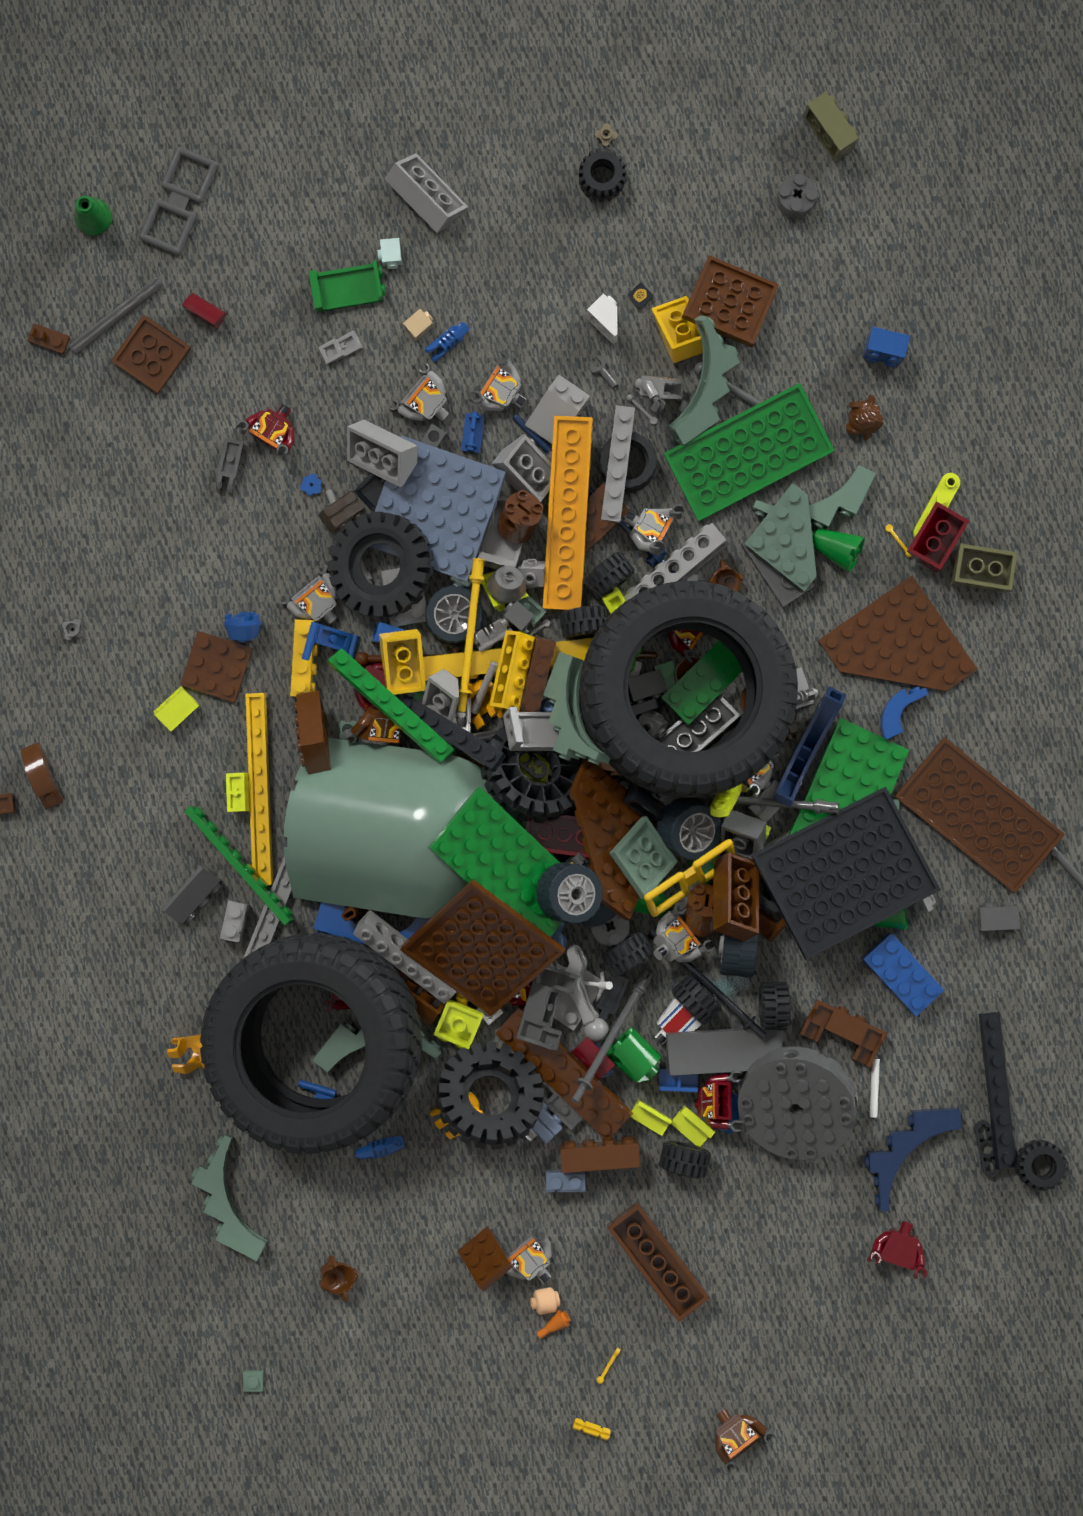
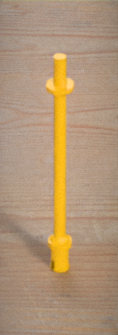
M473 558L472 573L469 575L472 590L461 689H459L458 712H466L467 695L473 694V691L468 690L479 588L480 584L484 581L483 569L485 560L480 558Z

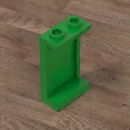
M376 260L372 264L319 273L316 270L309 271L316 313L384 301L383 296L386 295L385 285L380 283V277H383L381 265L378 266Z

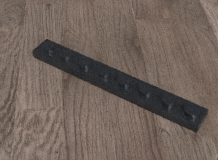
M406 693L395 695L448 744L495 772L505 759L506 755Z
M1000 1013L979 1014L995 1165L996 1169L1017 1167Z

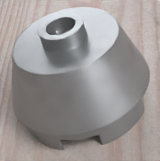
M503 566L491 575L488 581V588L492 594L491 597L498 603H515L525 594L526 583L519 569L513 566Z

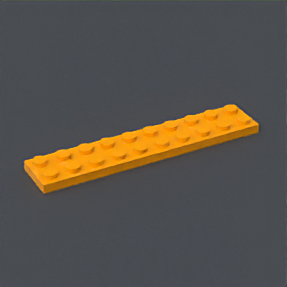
M554 416L543 608L569 610L582 607L593 428L592 417Z

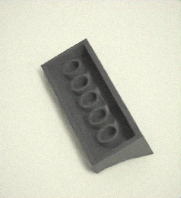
M719 694L688 726L680 719L657 741L676 750L690 752L705 751L717 744L726 733L733 730L739 723L741 716Z
M737 1028L667 1032V1072L672 1076L748 1071L749 1067L759 1057L762 1058L770 1051L782 1048V1030H764L767 1035L763 1039L750 1028L745 1030Z

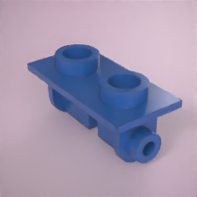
M477 412L465 414L461 451L480 453L485 415H478L479 413Z

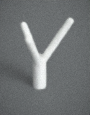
M604 972L600 973V982L584 981L585 985L597 986L599 988L596 1002H599L604 989H611L613 987L612 982L605 981Z

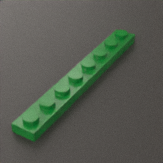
M342 648L328 660V664L440 765L454 753L452 746Z
M189 806L184 812L284 925L293 923L295 918L292 916L293 912L290 908L284 907L280 903V897L267 888L268 884L263 878H258L254 873L255 869L252 865L246 864L243 861V855L229 845L231 843L230 840L224 835L221 836L217 831L218 827L216 824L206 819V814L200 807Z

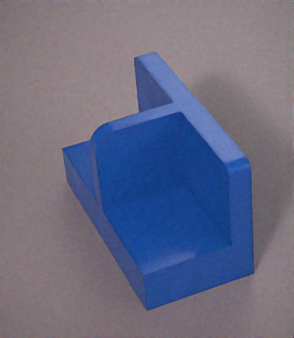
M659 1068L658 1088L660 1091L698 1092V1074L670 1076L667 1068Z

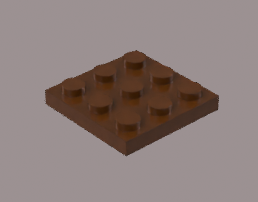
M143 314L111 362L157 394H160L191 350V347Z
M197 631L180 685L236 703L253 648Z

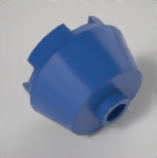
M240 612V614H235L233 617L231 613L226 614L223 624L229 639L238 640V642H249L250 639L257 638L262 621L260 620V615L255 614V612Z

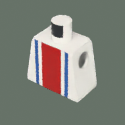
M674 997L657 1021L662 1030L655 1038L663 1045L666 1042L667 1032L694 1031L702 1024Z

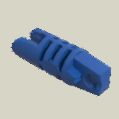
M463 321L457 326H451L439 338L428 345L425 351L430 353L440 346L441 349L432 355L431 358L433 362L438 361L464 339L463 336L470 328Z
M396 1136L369 1142V1145L357 1149L355 1155L361 1160L369 1158L374 1160L391 1155L405 1148L404 1139L402 1136Z

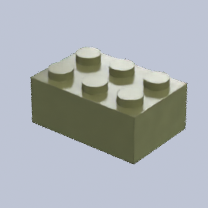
M824 92L807 104L803 117L836 162L854 150L859 134L854 126L851 127L848 123L846 114L838 109L835 98Z
M960 543L956 546L951 584L1008 593L1012 591L1017 552Z

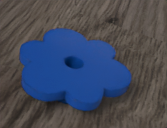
M316 474L303 477V483L300 485L302 491L306 492L309 496L313 495V493L319 494L321 492L320 486L322 481L318 479Z

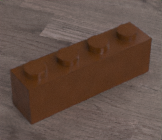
M535 636L519 712H539L556 646L554 640Z

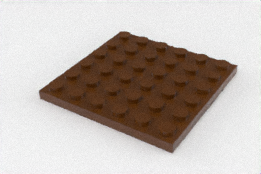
M474 879L403 943L400 951L489 1016L495 1014L558 959L565 950L562 945Z

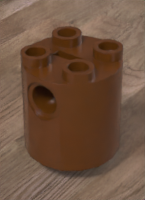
M520 490L518 493L509 496L498 518L497 528L500 535L510 543L516 544L525 543L531 539L542 517L543 505L540 501L525 490Z
M710 884L694 885L688 895L686 911L683 915V921L687 927L698 937H709L716 933V931H713L714 886Z

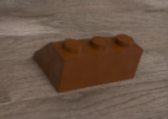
M398 970V975L404 979L410 989L409 993L414 997L418 1008L416 1011L420 1015V1020L430 1027L445 1004L401 970Z

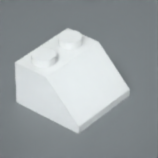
M603 293L587 309V320L614 345L617 340V303L611 296L607 297Z

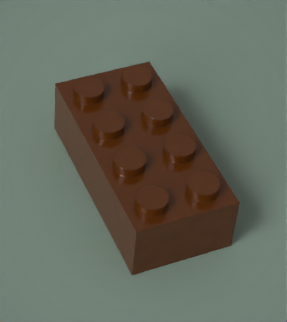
M317 690L296 694L297 702L294 703V710L298 715H295V723L299 727L296 728V736L300 740L297 741V749L299 753L303 754L301 756L302 767L307 768L308 774L331 770L327 719L320 692Z
M727 852L714 860L713 931L746 941L759 934V872L753 861Z
M633 1136L621 1137L622 1140L616 1141L612 1137L609 1140L602 1138V1142H595L594 1139H585L583 1143L575 1144V1140L564 1141V1144L560 1145L562 1173L640 1167L638 1141L633 1139Z

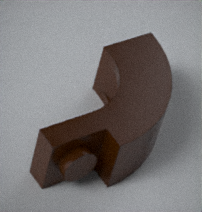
M39 742L21 749V756L28 779L45 810L63 803V798L51 776L46 755Z

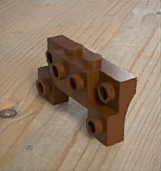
M816 999L799 1034L818 1042L824 1029L856 1043L857 1046L851 1058L871 1067L879 1048L887 1036V1032L866 1023L867 1019L858 1014L855 1017L849 1015V1010L841 1006L834 1008Z

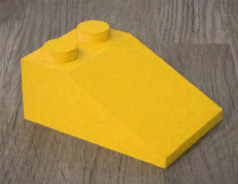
M687 296L652 308V313L673 364L703 353L697 325L682 319L689 301Z
M417 629L379 634L386 688L394 695L425 691L426 683L420 632Z

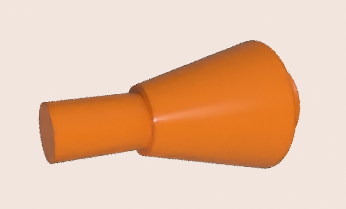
M558 1310L546 1326L537 1332L538 1337L542 1339L550 1332L569 1327L571 1319L567 1312Z

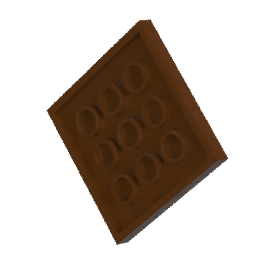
M709 255L684 310L682 319L696 324L694 319L698 316L710 317L715 324L714 329L716 333L752 348L779 284Z

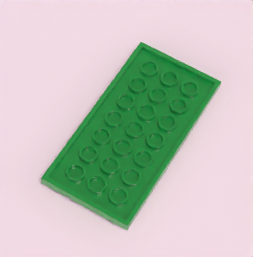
M798 383L703 432L686 444L676 446L663 453L699 522L835 450L801 384Z
M839 718L803 801L814 802L817 799H822V801L839 802L838 807L840 810L884 787L887 788L891 795L909 750L843 718ZM800 809L789 835L832 813L816 814L813 810Z
M477 787L428 848L466 884L474 879L551 937L562 922L547 917L541 911L536 899V889L542 873L548 867L560 862L481 787Z

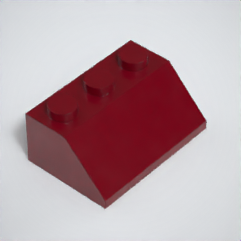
M936 501L907 552L920 564L936 573L939 572L965 530L969 520Z

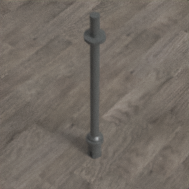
M716 794L694 797L693 799L703 801L707 805L708 802L713 801ZM739 796L735 803L813 810L816 814H839V802L822 801V799H817L814 802L793 801L789 807L775 799Z
M643 970L638 981L633 984L631 997L585 1077L577 1079L576 1082L579 1084V1087L572 1098L573 1102L579 1103L586 1089L592 1090L593 1086L590 1083L639 996L645 995L647 992L646 988L654 977L652 973L648 975L649 971Z

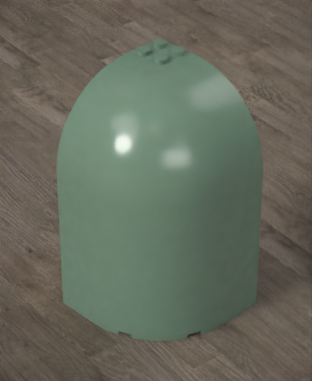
M328 738L331 770L308 774L307 768L302 767L301 764L295 777L297 782L295 791L290 792L284 824V837H287V847H284V856L293 898L412 917L431 918L467 884L428 847L477 787H481L492 799L496 795L495 792H487L484 784L488 779H482V768L468 760L450 755L440 765L424 750ZM502 803L500 806L505 810L507 804ZM516 811L511 817L523 827L522 820L519 819L520 812Z

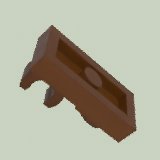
M34 323L27 341L64 355L70 336Z

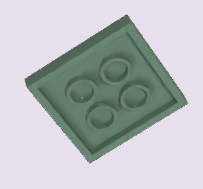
M647 816L641 817L609 853L641 899L644 898L645 894L653 890L678 862L665 843H663L661 836Z

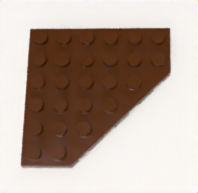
M913 576L901 582L818 640L837 670L842 673L947 691L978 670Z
M587 758L582 761L569 792L571 800L574 799L577 809L574 812L578 827L581 826L584 836L582 842L585 854L588 853L591 863L589 868L597 874L603 888L601 903L624 920H630L639 895L609 853L642 816L623 803L628 789L596 764L588 761L589 759ZM657 821L651 822L657 831Z

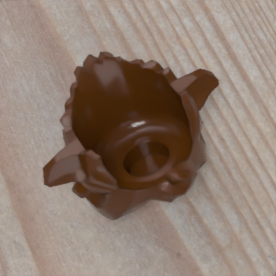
M872 394L869 395L866 401L849 402L848 406L851 408V411L848 415L849 422L846 424V431L855 436L859 433L863 434L864 440H868L871 433H876L884 423V419L880 414V407L875 404L876 400Z
M721 559L719 569L715 571L709 582L728 587L740 593L743 575L736 573L733 568L728 567L724 560Z
M330 1255L328 1262L320 1269L322 1277L320 1287L323 1291H327L328 1294L338 1295L344 1302H347V1292L353 1288L359 1272L348 1264L336 1262L334 1257Z

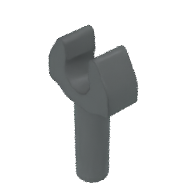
M597 355L601 365L595 367L589 361V369L592 374H601L613 389L618 384L606 370L607 360Z

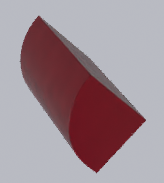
M195 293L189 295L182 304L185 311L217 330L227 315L226 312Z
M585 1037L571 1053L589 1070L600 1048L588 1037ZM607 1055L594 1075L598 1080L615 1066L614 1062Z

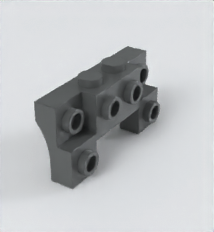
M548 966L532 982L516 1038L557 1051L562 1031L551 1028L561 992L574 994L579 975L552 966Z

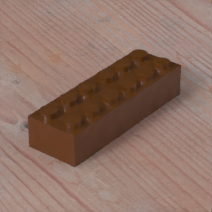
M638 1201L607 1224L608 1230L678 1322L710 1298L706 1290Z

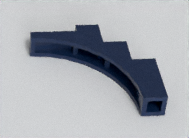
M829 686L810 717L805 731L796 744L793 754L779 778L778 786L773 796V799L789 807L792 805L822 740L843 705L846 695Z
M959 1108L911 1110V1115H908L909 1127L912 1126V1129L890 1130L889 1135L886 1136V1145L890 1147V1150L867 1151V1156H864V1165L870 1173H876V1175H873V1185L877 1187L874 1203L875 1207H878L881 1212L889 1211V1195L892 1182L898 1168L907 1155L932 1136L945 1131L961 1129Z

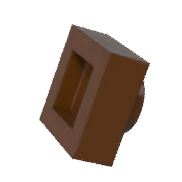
M13 793L0 794V814L16 812Z

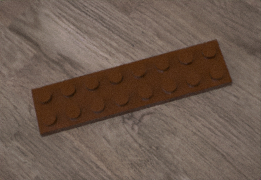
M519 1006L495 1034L508 1046H511L515 1053L519 1050L526 1055L524 1061L527 1063L531 1060L536 1067L535 1072L537 1074L540 1073L541 1078L605 1140H609L629 1119L633 1112L595 1076L590 1082L593 1086L592 1090L586 1089L579 1103L573 1102L572 1098L579 1087L576 1081L578 1078H584L588 1069L560 1042L556 1051L516 1038L524 1013V1008Z

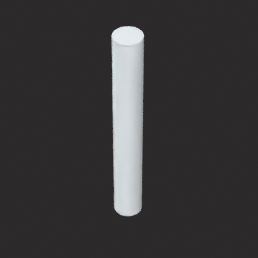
M880 1059L873 1060L871 1069L870 1117L875 1118L878 1117Z

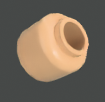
M549 1287L535 1290L533 1298H530L532 1310L536 1309L539 1315L556 1312L557 1307L560 1306L558 1292Z

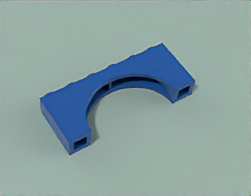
M321 902L313 928L318 930L317 933L338 935L366 945L353 934L357 926L354 920L345 921L342 918V913L347 909L346 906ZM416 917L407 929L399 933L409 939L430 918Z

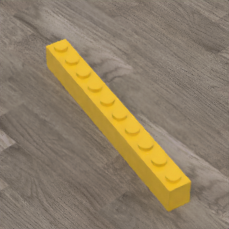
M593 637L556 641L550 670H553L559 651L584 660ZM502 648L482 650L481 652L479 650L472 651L469 679L478 678L479 674L486 675L491 661L499 664ZM465 652L424 656L425 681L428 680L429 676L443 669L459 680L458 677L462 676Z

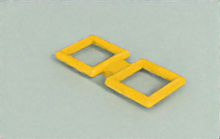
M725 840L694 861L692 867L684 872L676 873L645 894L644 900L652 917L658 916L689 895V887L698 881L699 884H705L714 878V868L704 874L701 866L726 849L727 852L736 855L732 840ZM679 882L681 891L656 907L653 898Z

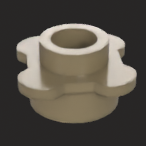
M605 123L602 129L595 132V137L599 138L603 146H608L618 136L617 132L613 131L608 123Z

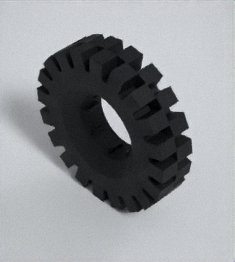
M505 725L495 733L488 744L503 752L506 757L495 772L486 766H483L481 769L482 779H488L484 784L487 792L496 793L493 800L499 805L506 803L505 811L511 816L516 811L520 812L519 819L526 822L531 817H533L534 823H543L547 818L550 822L558 819L561 815L564 816L575 805L574 799L571 800L569 792L584 758L580 757L579 760L571 758L569 761L559 757L560 753L556 751H510ZM524 753L538 754L550 764L553 778L548 783H535L524 776L519 765V759Z

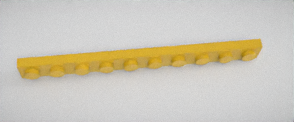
M266 693L245 694L252 866L258 878L261 877L268 885H273Z

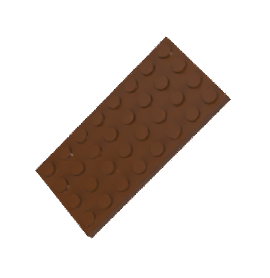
M945 737L940 740L895 795L896 798L1014 893L1019 890L1065 835L1064 832Z

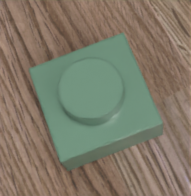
M263 1370L243 1371V1391L263 1392Z

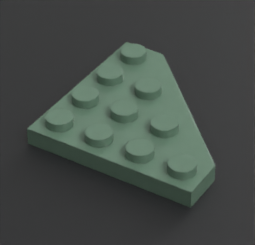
M792 483L744 544L803 591L808 588L817 574L808 494Z

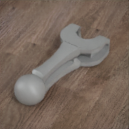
M572 945L567 950L568 967L561 966L557 960L550 966L579 975L574 994H569L574 1000L585 1025V1036L592 1042H601L607 1037L609 1028L607 1023L599 1018L600 1015L595 1010L584 984L583 973L587 967V960L578 945Z

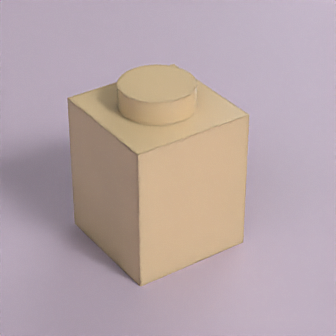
M419 309L403 323V326L417 342L433 328V318L427 311L423 312Z

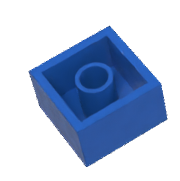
M872 327L867 335L862 357L871 363L880 361L884 362L885 366L888 367L899 366L905 358L910 335Z

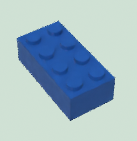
M890 932L860 958L914 1016L921 1013L944 991L938 982Z

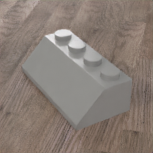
M417 153L396 162L385 178L391 188L396 190L403 200L436 233L446 229L468 208Z
M366 420L347 426V461L398 487H402L417 464L418 445Z

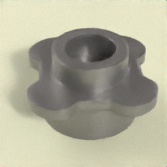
M74 619V621L62 624L67 640L83 636L80 620Z

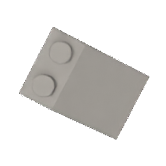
M558 374L526 422L525 427L552 445L554 416L578 417L587 405L590 395Z

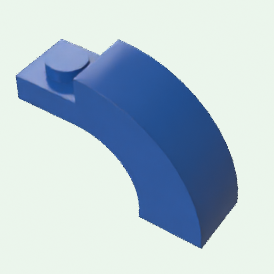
M918 686L908 691L910 695L907 694L905 689H902L887 701L880 718V731L885 740L903 732L900 723L903 709L909 703L928 695L926 688L920 690Z

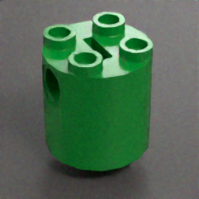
M632 1027L624 1031L607 1052L608 1057L634 1083L648 1081L659 1071L662 1055Z

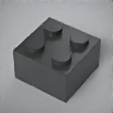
M731 810L721 826V843L731 839L736 855L753 861L750 855L765 847L766 822L759 818H753L741 812Z

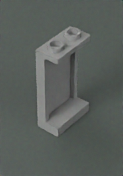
M500 495L481 551L478 555V558L485 560L484 566L497 570L503 566L516 567L523 543L516 544L505 540L497 528L498 518L509 497L507 495Z
M509 707L503 715L509 750L554 751L553 748L560 731L554 729L555 725L548 723L552 712H518L517 707Z

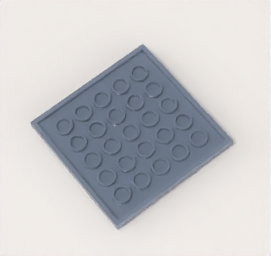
M401 435V438L418 445L417 464L402 487H398L385 480L375 512H388L409 519L411 523L416 524L422 530L420 533L426 536L430 543L428 549L433 551L434 560L431 561V566L434 567V570L469 582V575L472 573L473 558H478L507 472ZM380 543L370 546L398 556L397 552L387 544Z

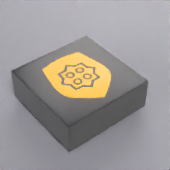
M640 282L627 294V297L640 310L654 295Z

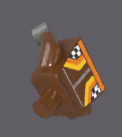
M368 707L352 729H346L343 732L345 740L350 738L351 742H356V736L367 741L386 742L389 746L390 743L394 745L400 743V736L403 731L378 708Z
M726 1409L716 1415L722 1425L716 1429L715 1448L727 1472H729L727 1466L732 1464L736 1469L735 1459L763 1438L766 1443H770L766 1436L772 1434L775 1437V1434L770 1429H767L758 1419L749 1415L736 1414L731 1418Z

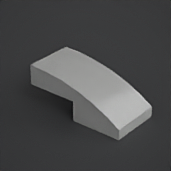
M353 330L338 339L334 338L319 346V349L326 364H330L363 349V346L356 331Z

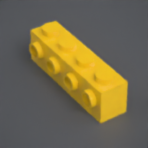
M295 619L290 692L292 698H296V694L315 691L316 684L313 683V675H316L317 672L314 656L318 654V645L313 644L309 661L302 659L311 622H315L314 620Z
M505 631L489 706L503 711H507L509 707H517L519 712L535 637L519 631Z

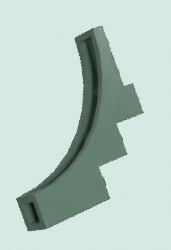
M702 315L694 319L700 332L703 347L701 378L689 405L677 419L667 426L674 440L682 445L720 420L718 409L713 402L730 391L727 386L728 381L722 374L740 363L737 357V350L733 346L724 344L722 337L714 329L715 324L713 320Z
M858 465L850 479L841 489L830 497L809 505L812 525L818 529H827L837 509L845 517H854L876 473ZM756 500L752 510L755 511L754 514L758 517L765 518L774 505Z
M559 651L543 694L550 698L549 702L555 704L548 723L555 725L554 729L560 731L553 750L560 753L559 757L569 761L571 758L579 760L580 757L586 759L588 756V761L599 765L600 762L608 764L610 757L592 742L581 720L579 685L584 660Z
M342 1022L312 1061L328 1072L343 1057L365 1046L362 1029L357 1034L355 1032L356 1028L348 1022L346 1024ZM420 1030L422 1035V1049L420 1050L437 1059L442 1052L439 1049L441 1046L434 1040L428 1041L424 1037L426 1034Z
M226 1133L224 1137L220 1136L216 1143L218 1149L215 1154L212 1153L207 1161L209 1167L202 1164L200 1168H195L191 1176L194 1179L191 1184L212 1194V1196L208 1195L203 1203L205 1209L203 1212L224 1222L218 1225L215 1234H217L215 1240L257 1261L267 1240L256 1234L242 1220L229 1196L226 1182V1162L234 1136Z

